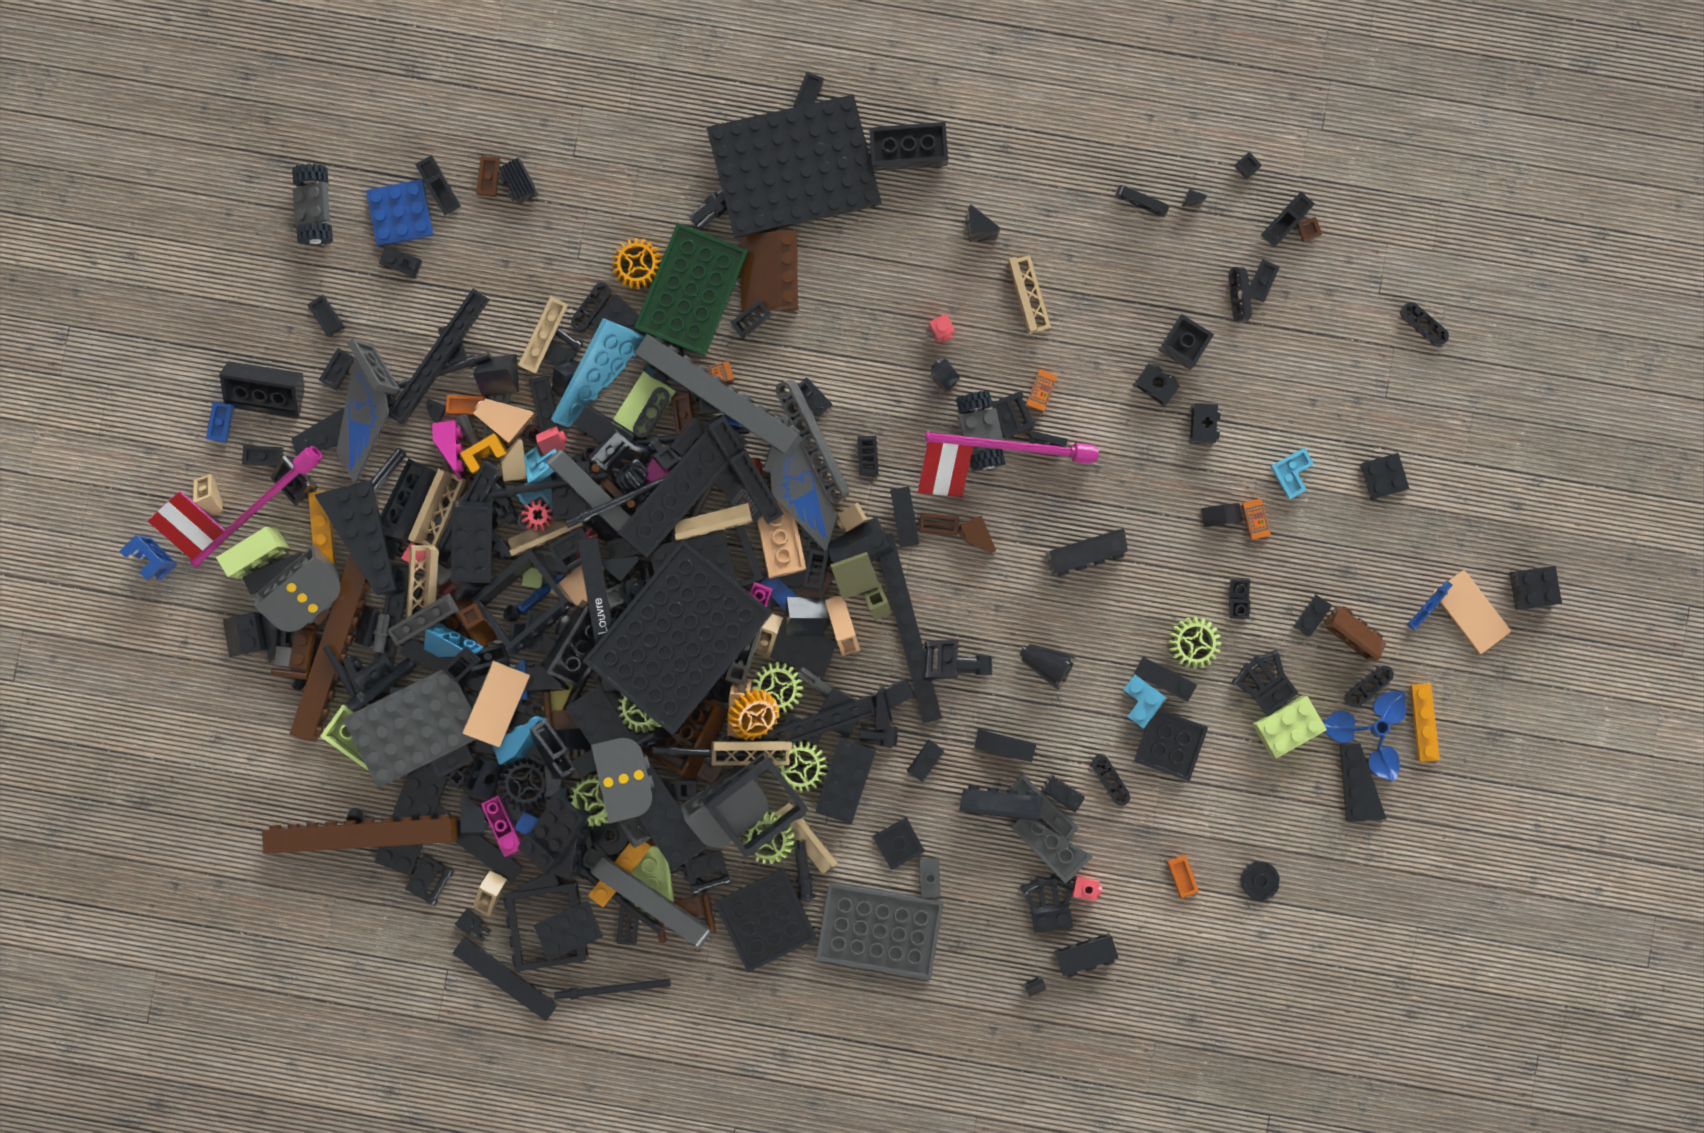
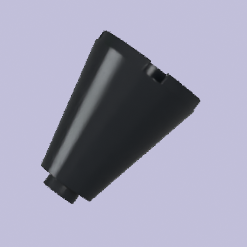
M1034 644L1024 645L1020 652L1021 661L1057 690L1062 687L1059 683L1066 681L1074 663L1071 662V659L1076 658L1074 654Z

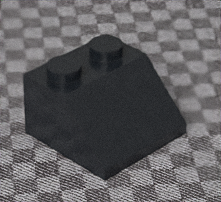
M253 612L223 619L229 657L267 651L261 613Z

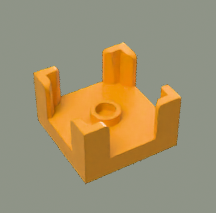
M493 433L460 454L471 473L477 474L482 464L481 458L489 456L492 452L497 458L505 456L507 454V447L502 438Z

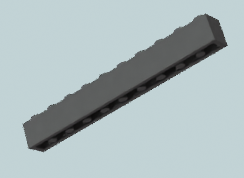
M648 334L634 352L638 357L789 458L803 439L799 435L800 431L792 425L787 427L783 424L784 420L777 415L772 417L768 414L769 410L764 406H755L752 404L754 402L753 399L745 394L743 397L737 394L739 390L730 384L728 387L722 384L724 380L715 374L713 377L707 374L709 371L700 364L698 367L693 364L694 361L688 356L684 355L681 357L678 355L679 351L671 345L669 347L663 345L664 341L656 336L653 338Z

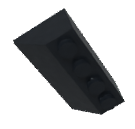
M227 361L220 372V383L225 404L299 417L305 389L303 373Z
M408 458L380 516L385 533L410 544L412 542L408 540V537L437 471Z
M1122 528L1046 552L1052 575L1057 574L1060 577L1069 574L1068 570L1073 568L1079 571L1086 569V564L1094 562L1096 566L1105 563V559L1112 557L1113 560L1124 557L1123 553L1128 552L1125 530Z
M968 785V789L963 788L959 811L1039 821L1042 798L1038 797V793L1026 792V795H1020L1017 790H1007L1006 793L999 792L998 788L987 787V791L980 790L979 786Z

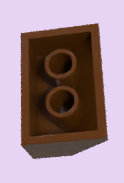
M453 598L459 611L474 604L472 600L456 602ZM459 611L438 622L481 645L483 648L490 646L498 638L486 621L467 630L458 614Z
M1345 606L1335 607L1322 623V626L1366 660L1378 661L1386 645V641L1382 639L1383 635L1376 630L1371 631L1364 620L1353 617L1351 615L1352 611Z

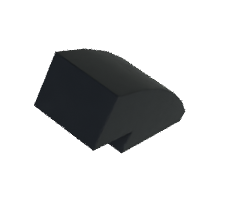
M433 155L415 164L444 216L461 207Z
M1300 192L1265 229L1261 236L1275 248L1315 203L1303 192Z
M907 486L891 489L890 494L900 548L918 545L919 539L910 488Z
M302 552L276 561L242 577L250 595H255L299 558Z
M546 719L530 729L535 745L554 779L564 780L577 770V767L566 754L568 749Z
M978 729L974 748L1032 762L1036 743Z

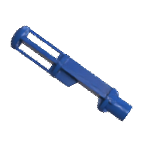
M562 572L553 575L558 582L566 577ZM547 583L545 586L534 591L521 604H518V610L526 614L529 609L550 593L552 589Z
M1446 581L1442 586L1438 587L1437 591L1425 605L1421 606L1418 613L1407 623L1408 627L1416 631L1445 595H1448V590L1453 584Z

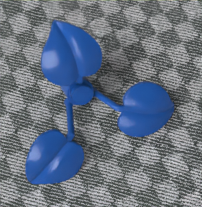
M1404 691L1387 692L1375 700L1373 711L1378 716H1381V718L1373 722L1371 726L1354 727L1355 718L1347 711L1334 712L1323 721L1327 729L1325 733L1339 743L1351 742L1354 739V731L1370 730L1372 735L1380 737L1377 746L1378 751L1370 754L1368 766L1375 775L1390 781L1396 780L1400 769L1398 753L1390 746L1381 749L1385 735L1390 731V724L1399 723L1405 717Z

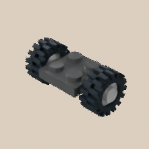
M321 164L296 165L292 167L293 184L297 186V188H293L297 242L302 245L311 246L330 244L333 242L332 226L327 223L322 224V222L330 221L327 184H329L328 168Z
M990 391L973 392L956 398L959 414H963L958 416L962 436L1003 440L996 408L988 409L993 406ZM973 447L972 453L981 452L971 456L970 465L972 472L1006 464L1002 449Z

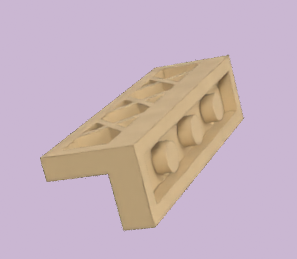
M1030 255L1018 259L1017 257L1009 258L1007 263L1028 334L1051 329ZM1027 261L1029 269L1026 274L1021 272L1018 263ZM1025 279L1032 281L1034 284L1031 292L1026 290ZM1031 297L1039 301L1037 310L1031 308L1029 301ZM1036 314L1044 318V326L1037 327L1035 322Z
M550 296L518 363V367L536 374L568 304Z
M438 469L408 540L425 546L433 545L436 548L438 547L452 515L453 501H458L467 480L463 478L458 480L455 474ZM452 479L459 481L456 489L451 491L450 484ZM449 497L450 504L444 508L442 502L444 498ZM441 514L442 522L436 526L435 518ZM431 532L435 536L432 544L426 541L428 534Z
M746 503L680 520L674 527L676 532L675 538L679 541L752 523L749 504Z
M548 521L551 526L547 527L544 524L545 531L543 532L539 526L537 527V532H533L532 528L507 539L511 547V556L518 557L529 549L533 550L568 535L580 527L585 528L586 525L581 522L567 528L565 521Z
M433 545L410 546L406 618L412 615V610L417 605L423 609L436 601L439 550ZM416 551H425V558L418 562L415 559ZM421 567L424 570V576L417 581L414 578V573ZM420 586L423 589V595L416 600L413 597V591Z
M712 741L711 765H748L752 761L747 760L750 757L755 760L753 754L757 750H764L775 765H789V750H792V742ZM738 750H744L748 754L743 761H738L733 756ZM776 750H785V761H777L772 754ZM716 751H726L729 754L724 761H716Z
M789 801L775 815L777 817L780 814L783 816L794 805ZM803 817L790 824L793 828L789 832L795 833L793 837L795 840H800V842L802 839L806 840L807 855L822 874L838 864L836 858Z

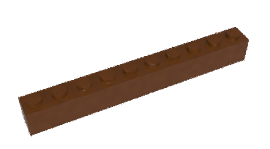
M351 553L340 581L339 595L333 602L290 731L291 735L309 741H316L323 733L322 724L329 715L330 709H328V706L335 697V685L340 681L323 647L330 644L340 664L344 665L343 659L348 658V654H346L348 646L350 647L354 640L352 635L354 628H357L360 622V617H358L360 610H363L366 604V599H364L366 592H369L371 589L370 584Z
M450 814L438 815V819H431V815L419 816V820H412V817H400V821H394L393 818H382V822H375V819H365L363 823L356 824V820L344 821L342 825H337V821L325 822V826H319V822L306 823L307 827H300V823L288 824V828H281V825H269V829L262 830L263 854L458 841L457 818H450Z

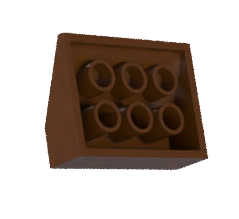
M771 231L740 237V247L748 250L741 269L742 312L760 299L769 311H798L797 231Z
M705 697L674 736L671 734L670 737L665 739V742L657 746L668 747V745H677V747L710 749L712 741L715 740L729 710ZM642 747L641 749L642 752L692 779H695L703 764L702 760L704 757L676 755V757H668L667 754H652V748Z

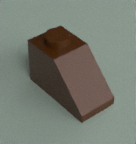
M982 515L959 525L958 533L961 540L965 539L967 544L989 553L996 552Z

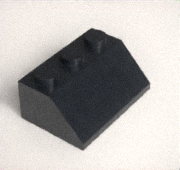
M877 516L829 542L827 547L833 563L865 552L868 553L870 561L873 562L894 550Z

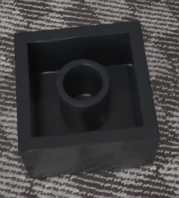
M1181 314L1158 348V351L1191 370L1214 334Z
M1556 566L1509 572L1515 610L1562 604Z

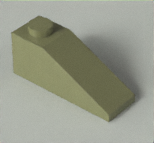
M880 583V587L863 592L874 621L892 614Z

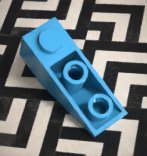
M440 623L426 629L424 650L437 657H455L465 646L474 654L483 649L481 645Z
M539 716L532 717L528 720L527 724L517 726L513 729V732L505 734L500 747L492 745L499 765L510 766V763H516L518 760L525 758L535 743L530 729L545 719L548 722L549 720Z

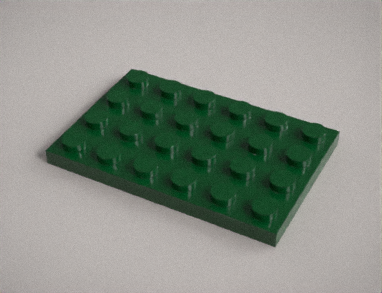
M677 223L634 328L706 357L747 257L748 250Z

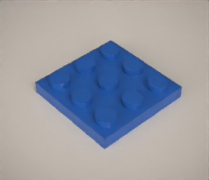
M422 179L366 190L376 245L378 247L434 236L424 181Z

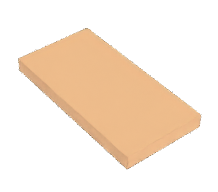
M778 501L777 503L784 514L769 524L765 522L763 517L757 522L769 579L806 571L797 521Z
M1465 570L1460 571L1448 580L1453 586L1448 590V595H1445L1439 603L1478 654H1482L1511 632Z
M493 661L462 733L500 747L530 675Z

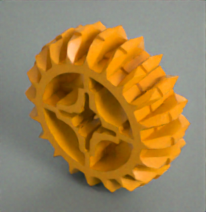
M635 238L632 244L629 239L627 240L628 245L626 247L621 243L622 250H615L618 256H612L613 260L617 261L611 264L613 268H616L613 270V274L618 275L616 279L622 281L623 286L629 283L630 289H633L634 285H636L637 290H640L643 284L644 288L647 289V282H650L652 285V279L659 269L658 266L661 263L659 259L662 258V255L657 253V247L652 248V242L646 245L645 239H642L641 243H639L638 238ZM642 250V252L640 251L635 256L629 254L632 251ZM648 254L652 257L651 269L645 265ZM624 259L630 264L627 275L623 272ZM640 261L643 267L637 266V268H635L633 262ZM640 272L646 274L645 276H643V277H641V278H632L633 276L635 277V276H636L638 273H640Z
M753 689L752 692L746 690L744 696L739 694L740 698L738 700L733 699L735 704L729 706L731 711L727 713L729 717L728 723L731 730L738 737H742L745 740L749 738L753 741L755 737L761 739L762 734L767 735L769 729L773 730L772 725L777 724L776 718L780 717L778 713L779 707L770 693L761 689L759 691Z

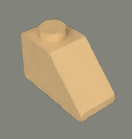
M516 438L506 450L507 454L499 459L500 465H497L502 468L499 476H501L503 481L527 479L523 441L521 438Z
M211 473L194 480L193 502L210 517H215L222 513L223 501L214 476Z
M858 502L838 514L839 519L837 523L840 529H845L846 532L867 522V518Z
M773 614L760 629L761 633L754 651L755 654L770 658L783 617Z
M489 871L478 889L473 909L490 917L504 890L507 879L498 873Z

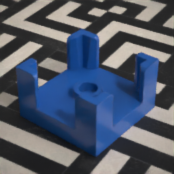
M135 535L119 551L124 557H128L132 553L138 559L146 557L150 561L140 571V574L145 579H150L155 575L156 579L161 581L177 565L151 537Z

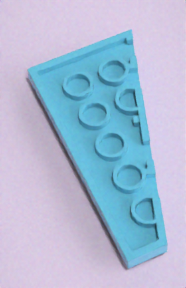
M603 318L551 420L570 427L577 420L585 405H588L591 400L594 401L598 397L597 394L603 387L606 388L626 367L625 363L632 356H636L634 352L646 335Z

